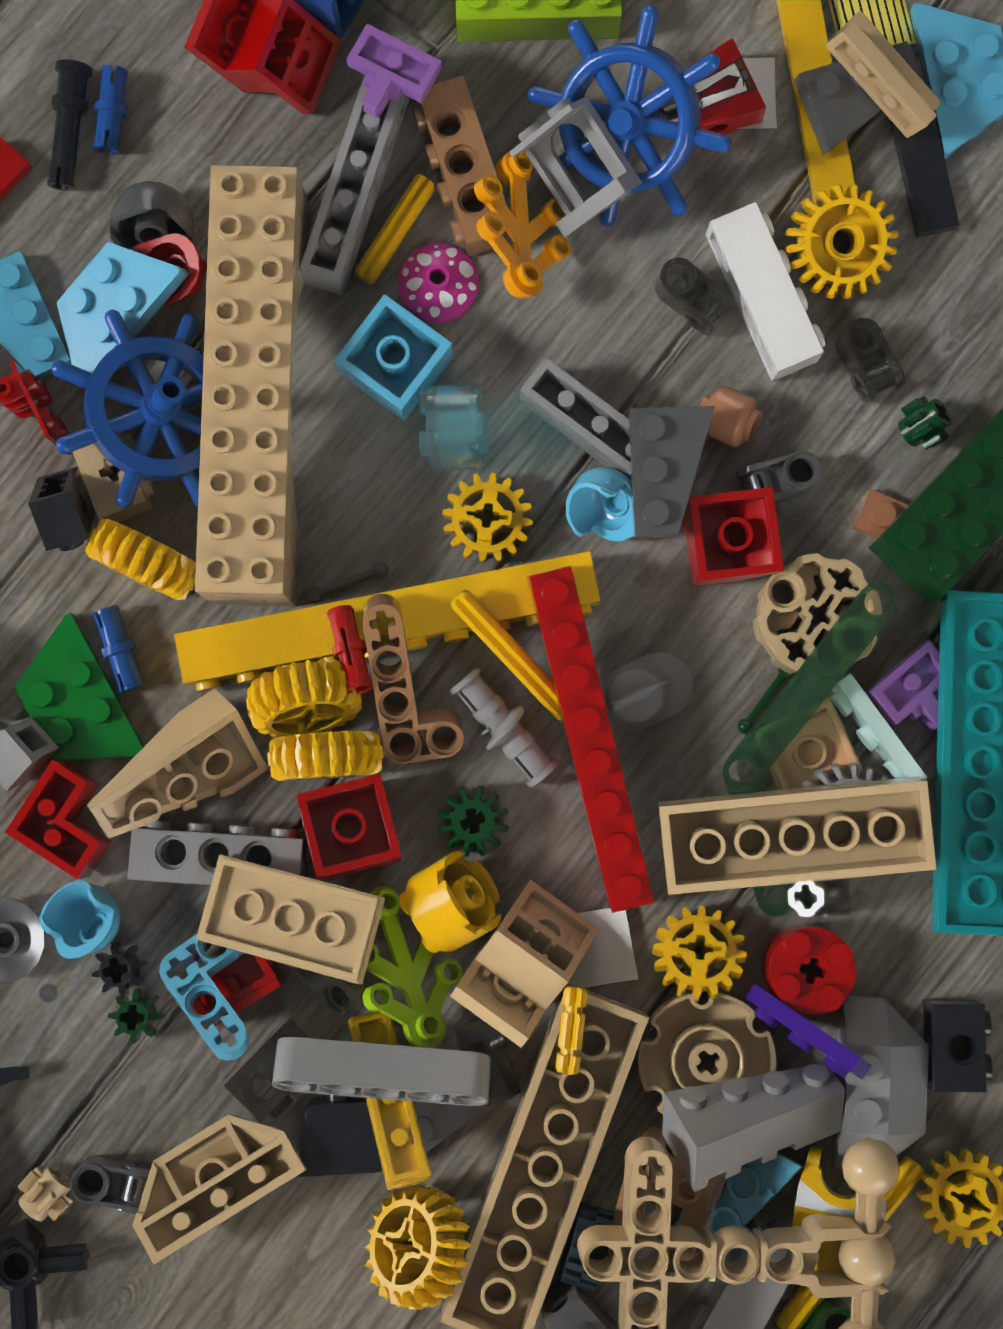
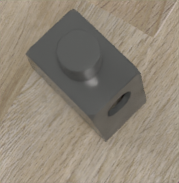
M559 1279L548 1289L540 1310L547 1329H618L615 1321L586 1289L560 1282ZM567 1299L564 1306L560 1310H558L556 1307L563 1300Z

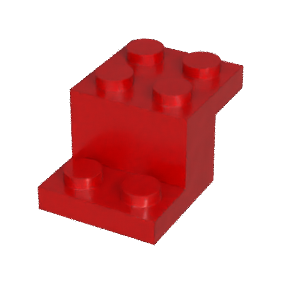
M203 0L184 48L242 92H274L300 113L313 114L342 40L294 0Z

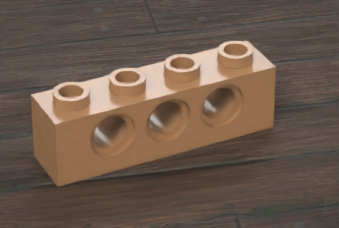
M460 76L432 85L423 103L418 102V106L413 107L412 111L418 131H426L430 144L424 147L431 170L439 168L443 182L437 183L444 208L452 207L456 219L450 221L455 243L457 246L464 244L467 255L470 257L493 249L489 242L479 235L476 228L477 221L491 211L486 204H484L485 207L479 212H469L464 206L471 200L479 201L474 192L476 182L487 174L494 175L495 177H497L464 76ZM446 125H453L459 128V131L452 136H446L439 132ZM464 162L471 165L472 169L468 173L458 174L452 170V167L457 163ZM502 194L500 198L506 204L504 195ZM505 231L502 234L509 244L514 243Z

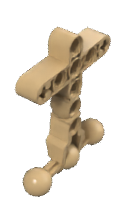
M650 1137L637 1138L628 1146L625 1155L622 1225H595L588 1227L578 1238V1253L583 1268L589 1277L602 1282H620L618 1329H639L638 1326L643 1327V1329H666L668 1282L694 1283L708 1278L709 1282H715L717 1277L723 1282L739 1285L749 1282L755 1276L759 1282H766V1278H770L774 1282L781 1284L807 1286L810 1292L817 1298L851 1297V1317L838 1329H885L878 1322L879 1295L889 1291L883 1282L892 1275L896 1258L893 1245L885 1235L892 1225L882 1219L883 1195L896 1185L900 1173L897 1156L889 1145L872 1138L855 1141L845 1151L842 1169L844 1179L849 1187L856 1191L855 1221L851 1217L808 1215L802 1220L801 1226L770 1228L763 1232H760L759 1229H752L751 1232L740 1226L729 1225L719 1228L712 1234L709 1228H703V1232H699L692 1227L670 1226L672 1163L657 1140ZM648 1157H654L656 1160L650 1162L649 1178L652 1183L647 1182V1176L642 1168L643 1165H647ZM646 1201L657 1203L656 1209L651 1214L646 1216L636 1214L638 1207ZM841 1240L838 1257L843 1273L814 1271L815 1265L819 1261L818 1251L821 1243L824 1241ZM598 1246L611 1248L609 1254L603 1259L595 1260L589 1257L592 1250ZM647 1246L655 1248L653 1255L647 1260L635 1259V1254L641 1248ZM687 1248H699V1252L694 1259L690 1261L680 1260L681 1254ZM743 1248V1253L739 1259L731 1262L725 1261V1257L730 1250ZM782 1248L787 1249V1253L782 1260L770 1262L773 1252ZM650 1292L653 1294L651 1300L646 1304L636 1305L633 1303L635 1297L640 1293Z

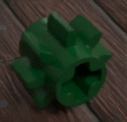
M922 396L901 408L906 417L898 422L899 430L903 438L911 446L917 447L922 443L923 448L927 450L949 438L944 429L952 424V419L949 411L940 400L934 398L928 402L927 398Z
M140 987L134 989L132 1000H129L126 995H118L116 1001L120 1008L108 1014V1018L116 1019L118 1028L115 1030L114 1035L130 1034L132 1044L140 1040L141 1031H144L149 1037L156 1035L157 1030L152 1024L155 1020L157 1021L165 1017V1013L157 1012L155 1006L159 996L156 995L149 999L145 998ZM136 1006L137 1012L145 1015V1019L137 1023V1025L136 1018L129 1017L128 1013L136 1008Z

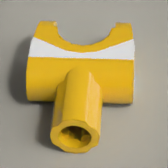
M810 1146L798 1185L792 1226H801L802 1220L808 1215L851 1217L855 1221L856 1193L841 1195L832 1191L826 1185L822 1175V1167L819 1166L822 1152L820 1147ZM886 1194L883 1195V1220H885ZM841 1240L824 1241L821 1243L818 1251L819 1261L816 1263L814 1271L843 1273L838 1257Z

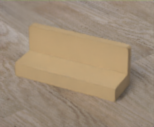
M857 12L825 45L906 138L927 127L937 116L934 111L941 104L938 97L863 12Z

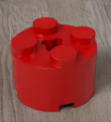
M796 924L784 929L768 942L762 956V974L771 993L789 1008L802 1014L819 1015L837 1010L848 998L855 983L856 965L851 948L835 933L815 925ZM811 961L816 966V971L814 974H809L806 979V975L800 972L801 964H809Z

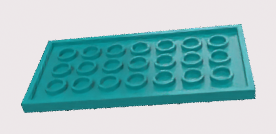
M949 590L941 598L934 830L936 870H933L932 932L1003 936L1002 593Z

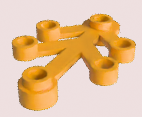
M508 152L496 163L498 178L487 174L474 185L476 197L479 201L486 204L491 211L477 221L476 228L479 235L489 242L507 266L503 274V282L508 292L519 299L532 298L539 294L543 288L542 273L553 263L558 264L570 256L571 246L564 236L557 234L544 243L543 252L532 260L531 243L548 228L557 227L555 223L566 215L556 199L553 198L544 204L540 209V214L529 222L526 181L531 176L533 164L525 152L514 157ZM499 179L510 188L511 211L500 198L503 194V187ZM505 231L514 242V249L503 237L502 234Z

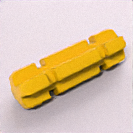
M566 986L563 991L562 1004L565 1006V1010H561L558 1048H561V1052L557 1053L556 1070L561 1074L576 1075L580 1071L581 1055H578V1050H582L585 1013L582 1011L583 1008H586L588 995L587 990L583 987Z

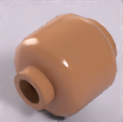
M728 386L720 387L712 396L706 394L699 405L715 406L707 437L734 448L739 447L745 441L750 443L754 439L763 417V413L758 410V402L754 397Z

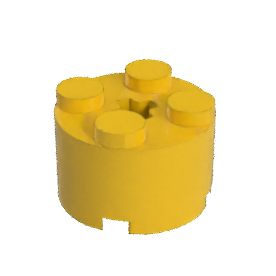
M460 851L450 853L413 875L407 882L406 890L399 896L401 908L411 917L415 927L421 934L424 947L431 953L439 951L453 952L492 931L501 921V913L497 916L495 914V904L500 902V897L493 879L476 859L469 863L461 858L466 853Z

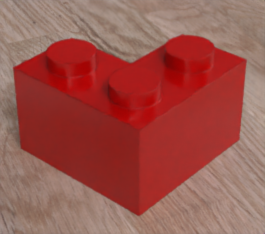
M54 759L51 760L5 831L7 835L75 879L89 878L112 843L111 840L78 820V817L100 783L68 762Z

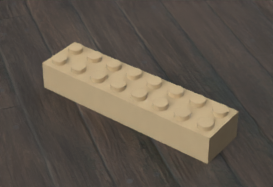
M567 983L566 986H576V985L571 984V983ZM563 988L467 1241L472 1246L465 1250L464 1258L470 1265L460 1268L463 1282L453 1285V1296L446 1298L442 1308V1323L457 1329H534L649 1017L645 1012L587 990L586 1008H583L582 1011L585 1013L582 1050H578V1055H581L580 1071L576 1075L561 1074L556 1070L557 1053L561 1052V1048H558L561 1010H565V1006L562 1004Z

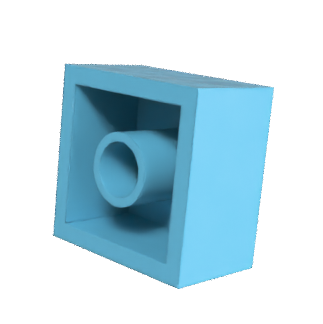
M384 294L334 359V363L341 376L405 421L454 355L450 341Z

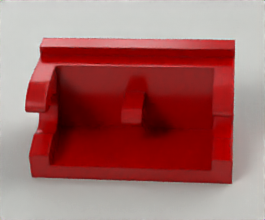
M247 953L211 977L236 1013L286 983L274 961ZM209 994L201 995L194 1001L192 1006L198 1015H206L215 1008L216 998ZM221 1019L216 1024H214V1026L220 1024L222 1022Z

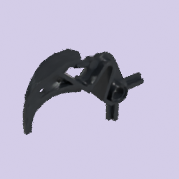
M29 1066L0 1068V1086L15 1080L30 1078ZM26 1218L0 1230V1286L5 1290H9L12 1329H38L36 1286L45 1280L48 1273L87 1270L89 1249H87L86 1243L47 1247L45 1236ZM14 1253L22 1254L27 1258L29 1271H21L15 1266L13 1261Z

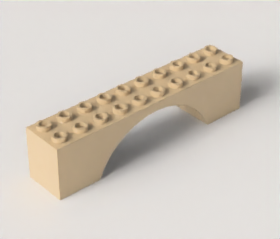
M211 165L195 592L213 605L296 606L298 521L292 468V368L297 311L301 291L305 284L299 268L307 247L309 204L297 167Z

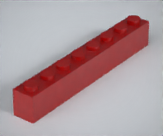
M565 566L526 576L608 905L612 913L654 903L571 566Z

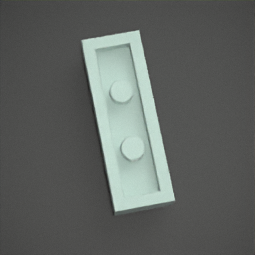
M851 673L841 677L829 686L834 692V695L831 696L834 705L845 717L851 715L857 723L859 729L856 733L859 739L870 751L876 749L885 762L881 767L889 779L927 778Z

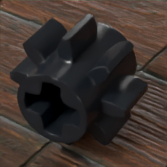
M118 941L111 943L112 955L104 952L95 955L101 964L99 970L91 973L92 977H101L105 983L102 987L103 993L111 990L113 987H118L120 995L125 996L129 994L128 982L134 985H141L145 982L143 977L138 974L140 968L146 966L148 961H139L135 955L138 950L137 945L131 946L127 951H122V946ZM117 963L127 964L128 972L122 975L121 973H114L112 966Z

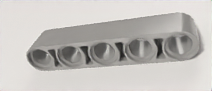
M283 1037L277 1041L272 1086L279 1090L300 1093L481 1106L487 1104L489 1100L491 1058L487 1054L473 1051Z

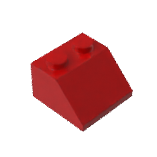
M773 487L689 497L683 522L692 587L734 583L784 571Z

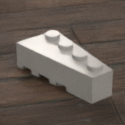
M822 1063L664 1092L662 1135L693 1191L696 1192L708 1187V1179L721 1174L727 1179L741 1173V1166L758 1159L762 1163H766L777 1158L778 1150L788 1146L797 1150L841 1132L845 1088L832 1070Z

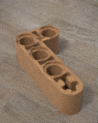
M388 594L372 596L366 601L364 606L363 630L382 744L386 756L395 763L408 764L455 755L464 744V733L460 716L448 708L418 712L400 604L393 596ZM378 611H385L388 617L389 635L381 636L380 621L376 618ZM386 651H393L401 657L400 661L392 666L381 664L377 658ZM393 692H400L407 697V700L399 706H392L384 699ZM442 726H449L455 730V733L447 739L437 738L433 734L437 728ZM401 732L410 734L413 740L406 745H397L391 738Z

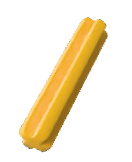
M421 174L414 177L356 266L355 274L361 281L369 285L376 282L433 194L435 187L430 179Z

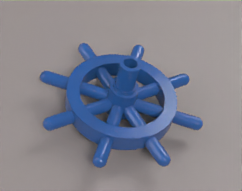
M648 5L642 10L635 43H621L598 50L584 23L580 20L572 21L569 24L568 31L584 61L573 71L565 84L563 92L534 86L528 92L529 100L532 103L550 108L566 98H569L573 103L584 98L588 87L595 78L610 105L590 100L591 104L602 121L605 122L613 138L616 139V143L627 160L629 159L633 143L648 170L636 173L642 184L630 193L646 191L657 186L672 213L676 216L684 215L687 211V203L672 177L686 164L695 146L721 153L729 151L732 146L730 137L700 129V103L694 85L720 67L721 61L719 56L713 53L708 54L685 70L671 55L652 46L659 16L658 9L653 5ZM615 63H631L625 95L609 69V66ZM647 68L659 75L665 84L645 98H641ZM673 99L677 107L678 123L660 118L661 107ZM573 124L560 125L559 133L565 152L558 157L566 170L574 166L587 180L601 188L614 180L604 163L594 154L595 149L588 138H585L583 131ZM647 133L675 140L670 152L663 161ZM620 200L600 214L602 225L609 227L615 223Z
M109 310L105 313L104 319L117 346L101 359L93 373L61 360L52 364L51 370L56 377L86 389L84 417L87 428L59 438L56 442V449L61 454H68L95 444L100 453L111 464L125 472L116 496V504L122 509H127L132 505L141 479L171 481L182 478L194 505L198 508L199 474L197 471L200 468V446L188 454L175 427L177 426L201 436V418L181 410L202 402L204 356L190 346L198 325V318L192 313L185 314L181 319L174 339L156 336L132 339L121 314L117 310ZM143 360L166 362L157 384H154ZM127 365L139 392L112 382L110 378L119 369ZM181 369L187 372L198 385L185 390L183 382L178 378ZM104 397L131 407L134 410L107 419ZM141 426L142 428L134 450L127 447L116 436ZM158 432L172 459L150 458Z

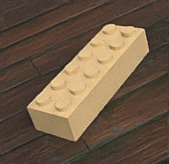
M920 777L658 802L668 895L936 870L928 782Z

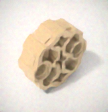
M819 553L799 556L789 565L785 566L783 572L772 574L757 594L759 601L756 617L752 620L756 641L761 643L771 656L772 664L789 674L796 673L810 676L815 680L837 676L844 673L846 668L857 661L866 658L878 640L876 635L878 619L883 613L879 594L871 589L868 582L864 579L863 570L845 558L836 560L823 557ZM839 574L845 577L843 581L845 587L840 591L834 588L836 583L834 578ZM813 576H815L816 584L820 590L819 594L815 599L811 598L814 591L816 590V585L814 583ZM774 584H783L789 588L791 600L788 604H780L774 600L772 596ZM854 599L855 604L843 605L837 614L834 612L840 602ZM827 601L820 617L824 622L819 623L806 633L813 618L810 612H813ZM795 620L800 622L794 632L778 635V630L790 629ZM846 630H853L860 636L861 646L858 651H852L844 645L843 634ZM818 635H823L815 648L814 641ZM797 643L800 646L798 653L802 658L798 657L791 661L787 658L790 651L785 646Z

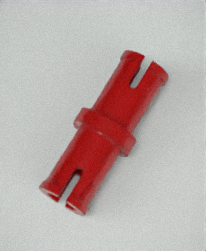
M351 605L336 606L327 612L335 641V646L332 648L334 659L341 662L343 671H345L347 694L353 693L352 689L354 688L357 694H362L373 688L364 656L367 652L366 643L363 639H360L354 616V608Z

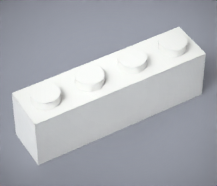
M754 202L710 221L706 237L768 375L773 382L817 363L824 353L825 340L817 324L812 325L806 313L808 303L803 290L800 287L795 288L789 276L791 266L786 253L782 249L778 251L773 241L774 228L767 213L761 214L757 203Z

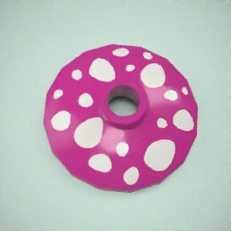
M429 243L414 250L404 260L398 275V291L405 307L415 317L430 323H448L462 317L473 306L479 291L478 272L472 259L460 248L447 243ZM435 273H442L446 277L445 281L441 284L432 283L430 278Z

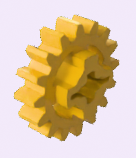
M491 472L488 482H482L477 473L473 475L474 485L469 487L462 480L458 483L461 492L459 496L451 493L448 494L447 499L453 505V509H443L442 515L444 518L452 520V523L445 525L443 529L445 534L456 535L450 542L453 549L459 548L462 545L465 547L463 552L464 559L468 560L473 553L478 554L480 565H484L487 556L493 555L494 560L499 564L502 562V552L507 551L513 557L517 555L515 542L527 543L528 537L521 531L522 529L532 528L533 521L523 518V515L531 512L532 506L531 503L520 504L519 501L523 498L525 491L521 488L512 492L510 490L511 478L505 479L501 485L497 483L495 473ZM483 493L482 499L474 505H465L470 498ZM498 495L504 497L511 504L515 513L503 509L498 502ZM485 510L493 511V518L499 520L492 521L488 528L482 527V520L477 518L483 517ZM460 524L464 525V527L472 528L477 535V543L467 538ZM512 531L504 541L492 545L493 539L501 532Z
M700 905L697 915H691L688 908L684 907L681 912V920L672 915L667 917L666 924L669 930L658 928L656 938L662 943L653 944L652 954L662 958L655 962L654 969L655 972H667L662 984L666 987L675 982L678 985L677 996L681 997L686 990L692 991L693 1000L698 1002L701 992L707 991L708 996L714 1000L717 998L719 986L727 992L732 989L733 983L730 977L740 979L743 969L736 963L745 962L747 952L737 948L743 945L744 936H733L731 934L736 924L733 920L725 924L720 922L722 911L717 910L712 917L706 916L705 906ZM692 929V932L685 938H676L683 931ZM709 931L715 933L723 942L717 941ZM695 947L702 948L703 955H705L703 960L696 959ZM675 964L681 965L689 976L683 974ZM725 966L720 973L706 979V974L713 968Z
M961 1148L959 1158H956L953 1153L946 1150L944 1151L945 1162L940 1164L931 1159L929 1163L934 1170L933 1174H924L921 1177L927 1184V1189L916 1191V1196L922 1201L927 1202V1204L922 1206L919 1212L924 1218H933L928 1227L935 1234L943 1231L942 1238L949 1244H952L958 1236L960 1243L965 1248H970L973 1237L983 1246L987 1245L986 1233L992 1231L999 1237L1003 1234L997 1225L1000 1220H1003V1177H999L1003 1168L996 1162L988 1165L989 1157L980 1151L973 1159L971 1151L967 1148ZM961 1170L959 1175L948 1178L951 1174ZM986 1178L991 1186L992 1200L988 1198L987 1193L985 1191L986 1186L988 1184V1182L985 1181ZM951 1192H956L960 1195L961 1193L966 1195L971 1193L979 1203L971 1200L969 1202L966 1200L960 1202ZM939 1195L944 1197L946 1203L945 1217L939 1207ZM982 1218L978 1222L971 1224L972 1221Z

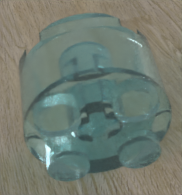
M481 383L435 385L419 391L420 414L426 415V431H420L419 433L421 456H427L428 466H432L434 470L486 468L487 464L483 457H488L489 429L488 414L483 412V409H479L478 400H486Z

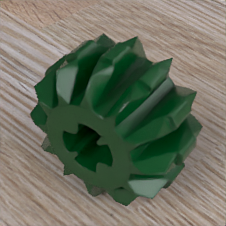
M462 786L460 787V794L464 802L459 804L453 796L448 795L445 800L455 808L454 812L438 811V817L451 819L452 825L440 827L438 832L440 835L451 831L455 832L456 836L447 843L449 849L456 847L462 839L465 841L462 852L465 853L463 856L468 857L470 855L472 843H477L478 853L480 856H485L487 854V849L483 842L485 838L497 848L501 845V841L491 834L492 830L508 832V825L495 823L494 817L507 815L508 810L506 807L494 812L490 809L499 799L497 793L492 794L487 802L484 803L481 801L484 794L483 786H477L475 800H470L467 787ZM469 809H477L476 814L482 812L485 816L486 822L480 824V832L472 834L470 833L471 828L464 830L461 820L467 818L466 811Z

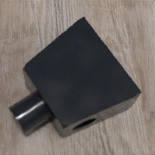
M326 1095V1098L310 1099L306 1106L300 1154L307 1170L299 1174V1177L382 1172L383 1169L366 1098Z

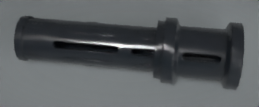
M62 59L56 61L55 71L59 75L57 92L51 99L53 109L56 111V120L47 185L57 190H62V185H65L66 191H73L81 116H84L89 109V102L85 98L87 81L92 77L93 68L80 61Z

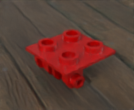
M13 360L9 361L13 373L0 378V403L19 418L25 419L35 415L45 437L56 446L57 440L69 435V432L59 416L55 417L47 405L53 402L47 387L41 379L37 381L30 369L24 371Z

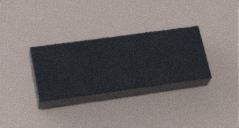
M935 118L927 127L909 138H906L890 120L916 238L956 230L960 224Z

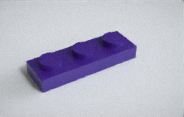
M754 984L745 997L758 1006L755 1010V1016L774 1029L780 1022L792 1030L787 1038L806 1052L810 1053L813 1047H816L827 1056L822 1063L844 1079L850 1071L862 1080L872 1066L758 985Z

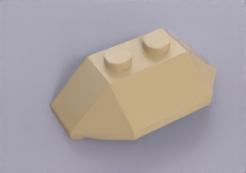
M228 1114L153 1161L132 1226L154 1265L301 1174L307 1168L285 1130Z

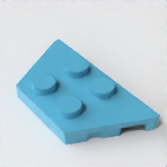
M917 3L913 4L910 16L924 82L941 102L934 112L937 114L935 120L944 159H947L955 150L970 139L973 140L985 131L990 124L1003 117V34L1000 25Z
M107 242L56 302L71 364L93 373L101 359L117 346L105 322V313L112 309L117 310L121 314L132 339H134L187 278L189 272L178 266Z

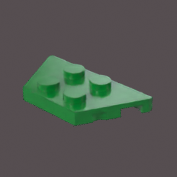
M72 613L65 615L14 688L29 716H32L59 747L51 756L52 759L66 761L135 757L145 745L75 615Z

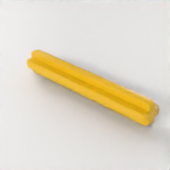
M465 589L458 593L451 601L452 609L556 720L562 721L552 679L469 590Z

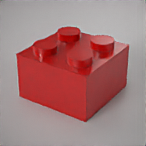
M380 773L296 795L317 880L328 882L401 862L402 855Z

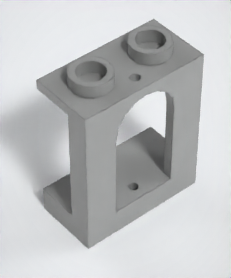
M587 96L573 103L569 98H566L556 104L547 112L551 119L542 126L539 122H536L518 135L521 143L509 152L512 157L523 152L526 153L566 216L555 224L564 237L585 226L642 184V181ZM562 124H573L584 132L614 179L587 200L560 161L553 146L555 131Z

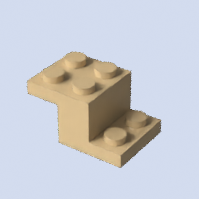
M529 880L508 913L484 943L450 997L521 1048L529 1039L545 1010L570 981L598 933L599 928L535 882Z

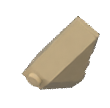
M213 688L179 711L87 806L108 838H112L156 822L160 815L180 807L184 811L197 807V801L216 794L220 798L233 794L267 771L268 767L237 709Z

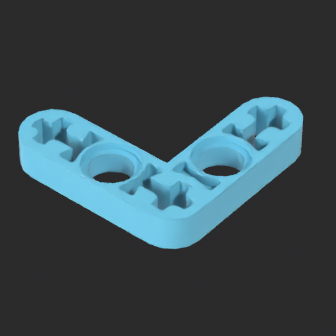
M196 934L163 958L159 973L166 988L211 1051L219 1059L226 1061L235 1060L246 1052L249 1046V1035L244 1023L217 988L211 977L245 953L227 948L222 955L210 956L205 952L207 942L196 940ZM196 950L202 962L206 964L202 968H200L192 955ZM178 964L183 968L187 967L188 976L183 980L178 976H174L173 968ZM209 994L216 998L215 1008L210 1013L198 1015L193 1012L192 1005L199 996ZM220 1019L229 1033L237 1032L234 1035L236 1043L231 1047L227 1043L220 1044L222 1038L214 1026Z

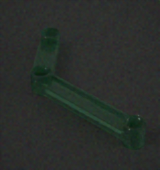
M875 582L860 590L727 757L723 765L722 776L728 795L768 791L764 778L765 773L895 613L898 598L896 592L890 586ZM872 590H880L888 597V607L882 614L874 615L869 613L865 607V597ZM740 759L750 762L755 770L753 777L745 782L735 780L730 773L731 764ZM793 883L779 884L788 892L787 899L780 904H772L765 899L763 893L768 886L753 887L760 910L772 917H781L787 914L795 903Z

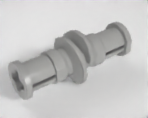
M477 666L448 691L452 695L456 693L473 713L474 719L485 727L479 732L478 736L491 734L492 737L485 748L489 751L500 745L506 757L512 760L528 778L526 784L531 788L549 775L559 763L555 758L550 760L535 742V737L530 731L524 729L519 723L525 711L524 708L518 706L508 710L504 700L499 694H495L479 675L481 670Z

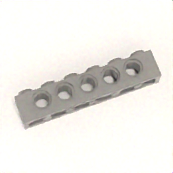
M363 80L299 268L305 285L340 296L345 295L410 97L401 94L398 101L389 98L388 104L380 117L376 118L363 111L364 103L362 99L368 90V87L363 85Z

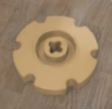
M718 991L716 999L712 1000L707 994V998L702 1002L694 1001L692 994L685 992L681 997L676 995L667 1000L654 1011L649 1018V1022L655 1027V1033L651 1038H641L637 1049V1069L644 1090L646 1092L652 1090L660 1092V1099L656 1103V1107L662 1115L664 1092L776 1071V1052L770 1032L765 1028L760 1030L753 1029L752 1022L756 1016L754 1015L755 1011L740 999ZM702 1051L713 1055L711 1060L714 1065L709 1069L704 1065H699L701 1060L698 1055Z

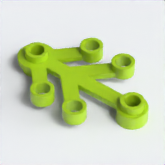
M379 886L367 893L384 897L387 902L388 909L383 906L379 923H381L394 964L380 957L377 947L373 944L366 970L403 991L408 1006L394 1000L392 990L384 983H377L367 987L363 993V1003L368 1010L372 1012L380 1011L402 1024L404 1036L411 1045L434 1048L442 1042L445 1035V1022L440 1012L450 986L458 983L462 978L461 965L454 959L438 962L433 968L434 983L425 1000L421 984L433 953L424 947L421 934L419 933L420 939L411 959L397 917L400 908L399 895L387 886ZM445 966H446L447 968H449V970H450V972H451V978H450V979H448V978L445 976V973H444V968H445ZM375 990L382 997L381 1004H378L374 999ZM424 1021H426L429 1026V1033H427L424 1029Z

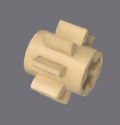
M48 1166L44 1172L39 1167H36L18 1185V1188L24 1192L18 1200L20 1207L27 1215L39 1222H42L48 1215L55 1221L74 1201L67 1195L70 1191V1179L54 1166Z

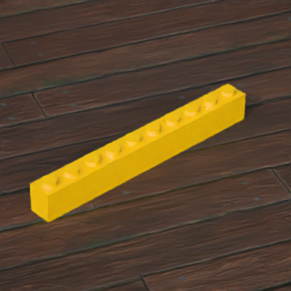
M590 551L377 593L391 595L399 602L402 610L408 651L427 647V640L444 637L445 643H451L469 638L468 632L473 630L451 607L453 598L465 589L473 594L506 631L510 630L509 623L526 620L528 627L538 625L526 577L529 575L571 566L583 616L592 614V607L598 606L600 603ZM377 594L176 633L174 638L183 684L189 687L196 686V692H206L213 688H222L221 681L237 678L238 684L251 683L256 678H261L262 673L274 671L277 666H289L292 662L296 664L304 663L306 660L318 662L322 659L327 660L328 663L339 661L334 659L332 651L335 641L327 612L336 606L351 605L354 608V616L360 639L365 641L363 630L364 606L368 599ZM378 611L376 618L380 621L381 636L389 635L388 617L385 611ZM366 652L364 656L365 659H368V654ZM387 652L381 653L378 657L387 655Z

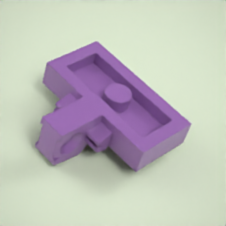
M369 24L365 25L347 57L348 67L366 75L363 85L368 87V90L362 99L364 103L363 111L376 118L380 117L388 104L389 98L398 101L401 94L423 103L442 69L441 60Z
M930 640L922 642L865 692L890 726L899 724L908 716L911 720L917 719L928 732L937 729L938 650Z

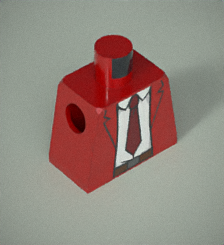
M732 38L709 53L719 56L721 61L720 67L694 85L700 103V129L723 135L742 130L737 128L763 122L766 105ZM675 101L661 107L663 119L678 123Z

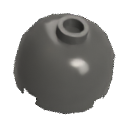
M153 181L132 184L121 192L113 204L110 216V238L118 246L131 249L138 244L174 233L184 235L193 240V212L183 194L169 185Z

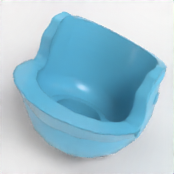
M597 467L579 476L566 500V517L573 532L582 537L587 536L593 530L602 538L612 542H622L633 537L631 479L625 473L614 468Z
M83 880L70 882L57 890L46 902L39 917L40 926L47 934L55 938L58 953L67 959L80 958L103 950L111 944L117 935L121 921L120 910L115 898L103 887Z

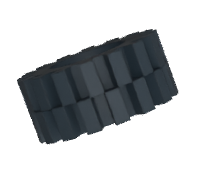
M580 1202L564 1246V1254L559 1271L560 1282L590 1291L596 1289L599 1281L589 1277L583 1268L577 1248L578 1238L590 1226L614 1225L613 1211ZM598 1246L592 1250L589 1257L595 1260L603 1259L607 1256L609 1249L607 1246Z

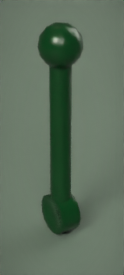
M778 668L779 674L747 718L741 719L738 722L737 728L740 733L748 735L753 731V723L783 681L786 678H791L794 673L789 674Z

